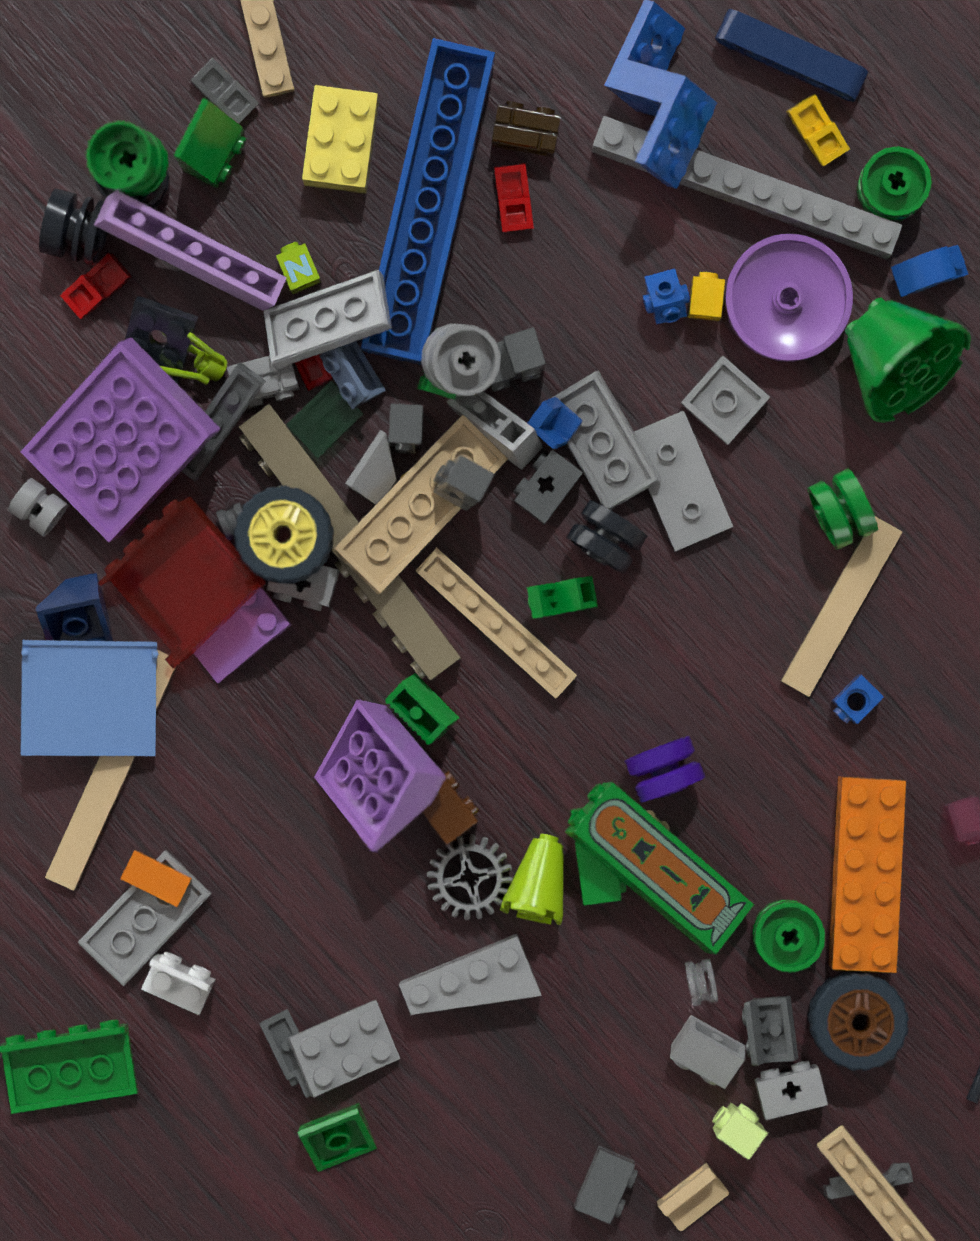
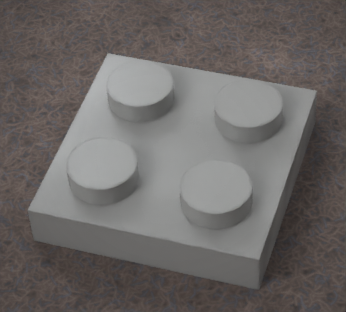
M722 356L680 404L728 445L766 403L770 396L728 359Z

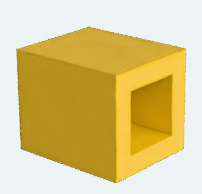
M700 272L699 277L693 276L688 318L720 320L725 279H718V274L711 272Z

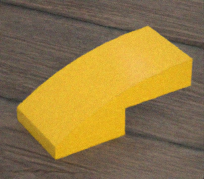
M811 95L786 111L822 166L850 150L835 122H831L816 95Z

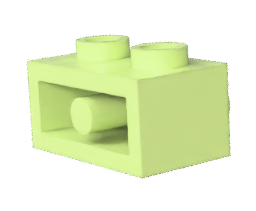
M730 1103L727 1108L722 1106L712 1120L715 1123L713 1130L717 1138L748 1160L767 1135L763 1125L758 1122L759 1118L756 1116V1113L742 1103L738 1107L733 1103Z

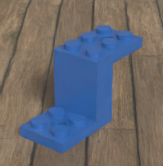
M644 0L604 86L634 110L655 116V120L635 162L666 186L677 189L686 173L693 153L700 143V138L707 123L713 116L717 102L686 76L667 71L686 28L655 2Z

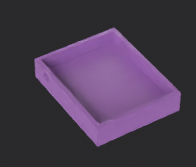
M132 338L118 343L23 448L21 453L108 542H111L120 537L221 428Z

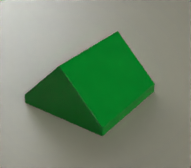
M360 1103L300 1125L298 1135L318 1172L377 1149Z

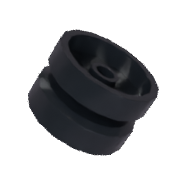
M589 500L581 515L586 522L595 527L594 531L582 524H574L566 539L582 549L581 551L598 563L604 566L607 565L625 574L633 559L619 545L622 544L632 550H640L648 535L611 510Z

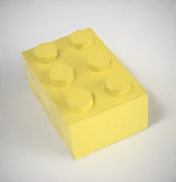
M319 85L314 86L302 175L304 185L367 194L379 105L378 93Z

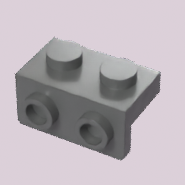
M791 996L755 998L745 1002L742 1010V1021L747 1026L748 1040L746 1042V1052L748 1057L751 1058L752 1066L799 1059Z

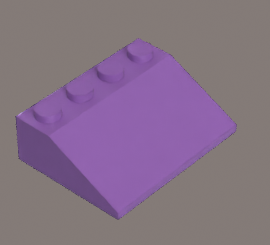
M211 524L186 543L140 584L143 591L218 684L292 625Z
M358 699L314 776L371 851H378L429 806L446 778L386 705Z

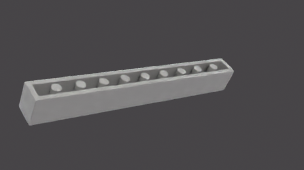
M603 116L593 143L592 152L648 172L635 162L648 132ZM696 149L687 166L686 173L679 183L886 260L892 255L902 225Z

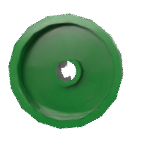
M899 146L884 148L874 154L860 172L856 186L858 200L866 212L893 222L903 221L915 214L929 196L932 181L929 167L916 152ZM891 181L897 183L898 188L896 190L891 188Z
M850 469L841 471L833 476L832 485L834 491L824 481H820L807 488L816 518L836 550L852 544L853 533L851 527L861 538H865L878 531V525L869 501Z
M780 899L767 904L758 912L752 925V941L756 952L769 966L783 972H797L808 968L819 958L824 948L825 931L821 919L811 908L796 900ZM784 930L793 932L790 940H784L785 938L781 935Z

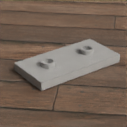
M379 270L264 310L271 365L275 369L392 329L384 278Z
M599 370L554 396L583 421L567 445L602 506L612 510L662 480Z
M684 411L634 431L662 479L649 487L648 491L674 552L733 527Z
M167 850L156 860L192 877L179 906L176 907L132 885L77 942L123 986L212 894Z

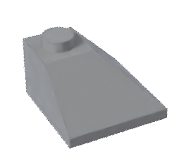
M382 430L379 431L345 483L348 488L374 505L397 483L388 437Z

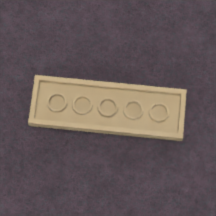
M464 415L438 439L332 550L378 595L461 509L433 492L437 486V483L433 480L440 467L445 465L449 459L453 461L458 456L463 455L490 472L495 473L508 460Z

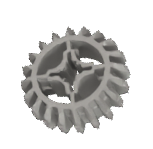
M475 834L470 835V844H464L462 835L457 837L459 846L454 847L452 842L448 845L446 844L450 850L447 853L443 849L438 848L436 853L442 857L441 862L436 859L430 860V864L438 867V870L427 872V877L437 878V882L430 883L428 889L434 890L439 888L440 892L433 896L434 902L442 898L446 900L441 906L442 911H446L450 904L455 908L452 911V917L454 918L458 916L459 909L465 910V920L470 919V911L472 910L476 911L477 919H482L481 908L484 907L490 915L493 914L494 909L490 903L494 901L497 905L501 906L502 899L498 897V894L500 892L505 895L508 890L502 887V883H511L513 880L510 876H503V872L512 869L511 864L503 866L500 864L501 861L507 858L506 853H501L496 857L493 853L497 851L499 845L494 843L490 849L485 848L488 842L487 837H483L481 844L477 845L475 844ZM468 851H475L485 855L494 866L488 868L475 867L471 862ZM459 853L462 865L461 871L456 875L443 879L446 864L453 856ZM465 861L468 862L472 873H486L479 875V880L475 879V893L472 892L471 885L467 881H454L460 879L461 874L465 875ZM497 875L493 891L485 899L480 900L479 883ZM452 886L464 887L469 893L471 903L455 899L446 888Z

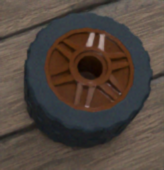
M843 971L833 977H829L816 989V993L809 1003L808 1028L817 1047L840 1067L844 1066L849 1070L867 1071L883 1066L884 1063L892 1060L899 1049L903 1047L904 1039L909 1029L907 1027L909 1018L905 1009L906 1005L897 994L898 992L882 978L870 972ZM857 1014H863V1022L859 1026H852L853 1017Z

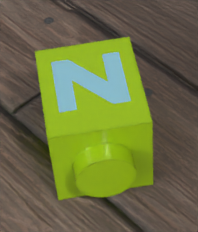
M294 242L280 249L282 253L276 255L284 276L287 277L286 281L292 294L321 283L305 243L299 246L298 242Z

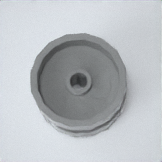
M450 323L437 328L427 338L422 349L421 364L425 376L434 387L455 395L472 396L484 391L494 382L500 369V352L496 341L487 331L473 325ZM463 357L462 362L458 364V358Z

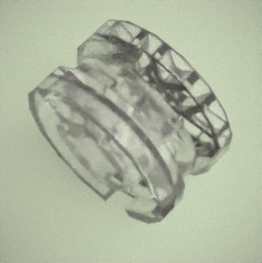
M710 958L701 959V963L694 964L692 961L685 962V973L689 993L692 996V1006L701 1005L702 1001L718 1002ZM704 972H706L710 990H707V983Z

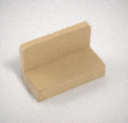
M706 1162L660 1198L657 1204L679 1231H683L728 1196L729 1191Z

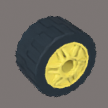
M281 486L276 488L270 487L261 493L258 492L249 502L245 503L243 510L238 514L234 536L236 537L235 545L241 555V560L253 573L274 583L293 584L297 581L309 579L311 575L321 570L322 565L329 559L330 551L333 548L334 530L328 512H326L324 506L316 498L302 489ZM289 527L292 530L290 541L283 544L279 543L277 539L279 530Z

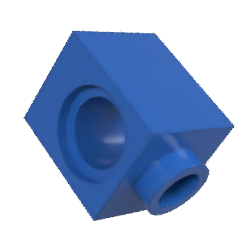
M857 675L831 701L836 706L833 712L846 724L849 721L853 724H858L884 696L862 675ZM854 692L859 693L863 698V705L857 711L851 710L847 703L848 697Z

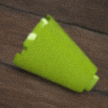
M540 834V838L532 839L501 902V911L508 914L511 908L518 911L516 916L518 918L544 924H551L553 918L557 925H561L563 919L564 846L558 843L559 838Z

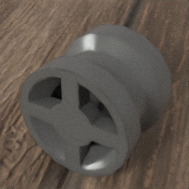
M240 502L234 504L232 509L227 511L223 509L216 511L228 541L235 537L236 520L238 514L243 510Z

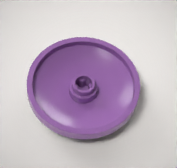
M799 234L775 235L751 246L734 265L725 290L727 316L738 338L755 353L771 360L783 362L805 360L820 354L831 346L845 329L853 304L851 280L840 258L820 241Z

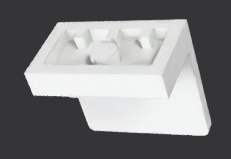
M166 951L164 954L154 956L150 961L151 969L142 986V990L200 1015L216 980L210 977L211 971L198 965H193V968L181 964L182 958Z

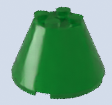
M882 297L875 299L869 305L868 311L859 320L852 321L845 329L865 409L874 421L880 423L894 421L893 415L902 411L909 415L938 394L963 364L959 358L964 348L969 350L971 344L970 333L961 324L893 300L885 301Z

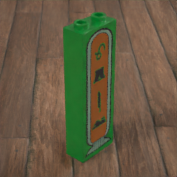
M606 782L602 785L600 783L597 784L588 794L589 802L585 807L577 809L569 818L568 823L570 826L565 833L705 953L717 954L754 904L613 782Z

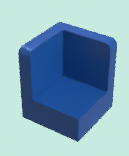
M553 397L542 402L527 424L533 427L537 435L551 448L557 449L568 443L583 421L557 397Z

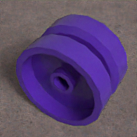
M690 736L676 739L624 760L630 776L638 777L647 773L651 774V777L638 782L634 787L640 802L672 795L688 788V785L705 778L700 762L692 761L682 765L678 763V761L690 757L695 751Z

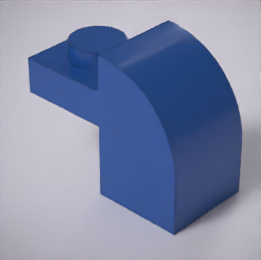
M959 245L935 249L891 267L901 297L922 292L938 284L969 275Z

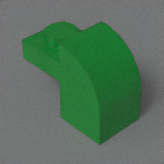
M592 576L527 587L528 605L532 611L533 619L598 607Z

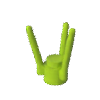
M188 333L187 337L200 348L198 349L191 344L189 352L197 356L194 361V368L197 369L198 373L160 366L168 375L197 380L207 385L210 379L216 382L223 376L227 367V360L193 333Z

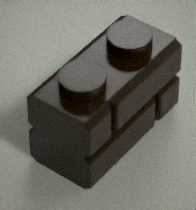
M506 101L505 106L498 105L491 146L554 157L561 116L555 115V110L550 108L537 107L536 111L525 110L522 103Z

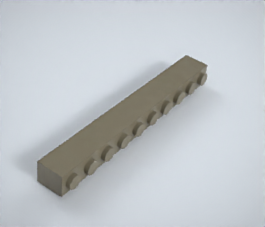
M268 404L239 426L243 432L239 438L250 452L254 449L257 450L263 458L258 462L268 477L275 474L281 482V485L278 487L289 486L290 488L302 489L306 493L311 494L324 506V509L331 518L330 521L334 530V543L331 549L333 550L359 522L274 409ZM334 553L339 559L334 563L345 578L349 575L352 576L358 584L353 588L364 604L370 600L377 609L372 613L383 629L389 625L396 635L391 640L402 654L406 651L410 653L415 660L410 665L421 679L427 676L431 681L461 658L399 575L378 595Z

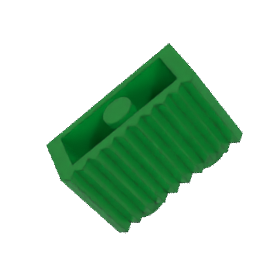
M416 673L404 679L385 699L386 704H390V708H394V712L399 713V717H403V722H408V726H412V731H417V735H421V740H426V744H432L441 738L459 719Z

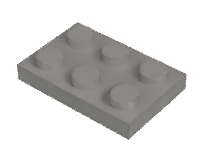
M376 1000L288 1037L311 1097H316L400 1059Z

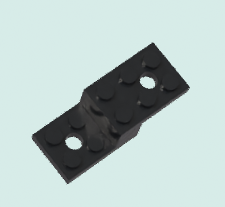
M138 296L134 302L125 340L132 338L159 366L184 370L192 343L187 335L188 333L194 334L198 316ZM160 330L164 332L167 341L163 343L156 341L152 336V331ZM169 375L180 387L182 377Z

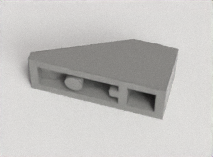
M484 391L472 396L456 395L455 400L449 399L447 401L449 407L460 417L464 415L510 462L521 470L543 448L533 427Z

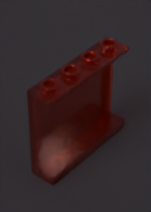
M191 497L181 502L175 499L161 511L164 517L160 521L155 519L142 530L145 536L140 541L135 539L123 550L126 555L121 560L117 558L104 569L106 575L98 582L100 586H103L111 581L167 645L172 653L165 660L173 669L189 659L266 584L259 575L253 573L244 564L240 553Z

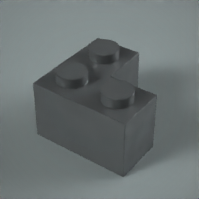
M534 327L505 336L503 341L497 342L500 352V369L494 382L486 389L492 388L493 392H497L511 387L509 381L522 378L523 382H528L541 377V371L545 370L546 363Z

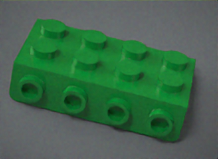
M119 1019L100 1022V1028L88 1029L87 1024L68 1027L69 1033L56 1035V1029L37 1032V1038L25 1040L24 1034L6 1037V1043L0 1045V1053H2L11 1114L137 1094L138 1086L128 1023L119 1024Z

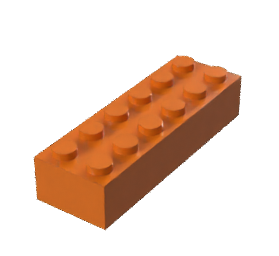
M838 777L829 967L832 969L897 973L906 781Z

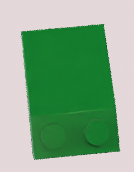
M203 98L174 153V157L183 172L217 188L220 182H226L231 173L232 166L229 163L234 154L239 155L247 140V138L243 137L245 131L240 124L210 101Z

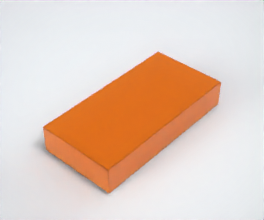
M134 850L120 879L178 907L192 877Z

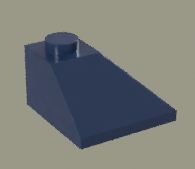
M97 573L65 579L36 607L46 640L113 641L105 597Z

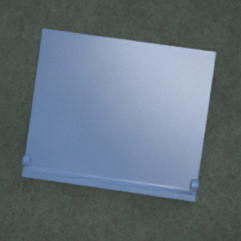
M23 640L20 755L155 756L157 642Z

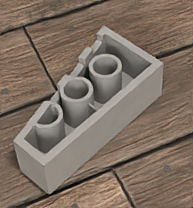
M517 934L402 980L399 983L411 1015L542 996Z

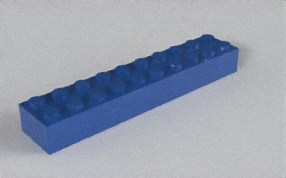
M435 38L432 40L379 268L384 278L392 329L363 338L362 352L422 365V349L433 329L495 62V52Z

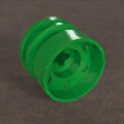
M124 121L111 122L98 129L90 139L86 153L87 165L94 179L107 188L133 197L147 195L157 189L165 179L169 166L167 150L162 141L151 132Z

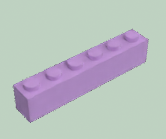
M117 190L106 197L94 226L262 311L275 306L287 278Z

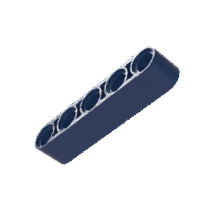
M733 9L727 10L715 36V40L727 48L850 102L857 100L868 75V71L864 67Z

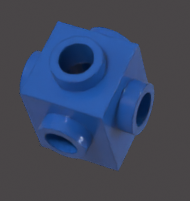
M675 269L644 277L647 294L642 296L647 314L653 313L656 324L675 322L687 316L685 304L690 303L689 292L686 284L680 285Z

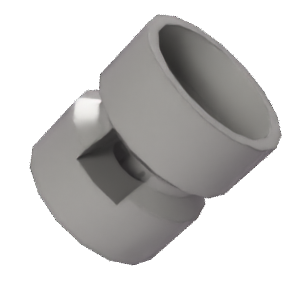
M30 478L14 496L8 511L21 521L28 519L29 526L45 537L59 522L68 504L55 494L47 495V488L33 478ZM39 506L43 508L40 513L36 511Z

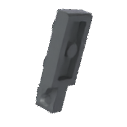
M288 1009L259 1024L286 1080H289L291 1086L299 1083L307 1098L311 1094L288 1041V1037L299 1033Z
M892 1163L889 1169L882 1173L892 1186L913 1182L909 1163ZM842 1176L829 1178L830 1184L823 1185L824 1195L828 1199L856 1194Z

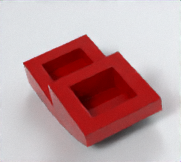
M526 164L494 167L502 232L534 228Z
M108 253L87 274H82L60 296L80 319H83L132 278V275L113 253Z

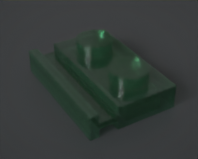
M331 381L286 426L317 458H320L364 414L357 407L351 409L348 402L342 398L339 388Z

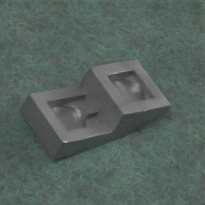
M211 58L190 80L216 107L238 124L259 104L214 58Z

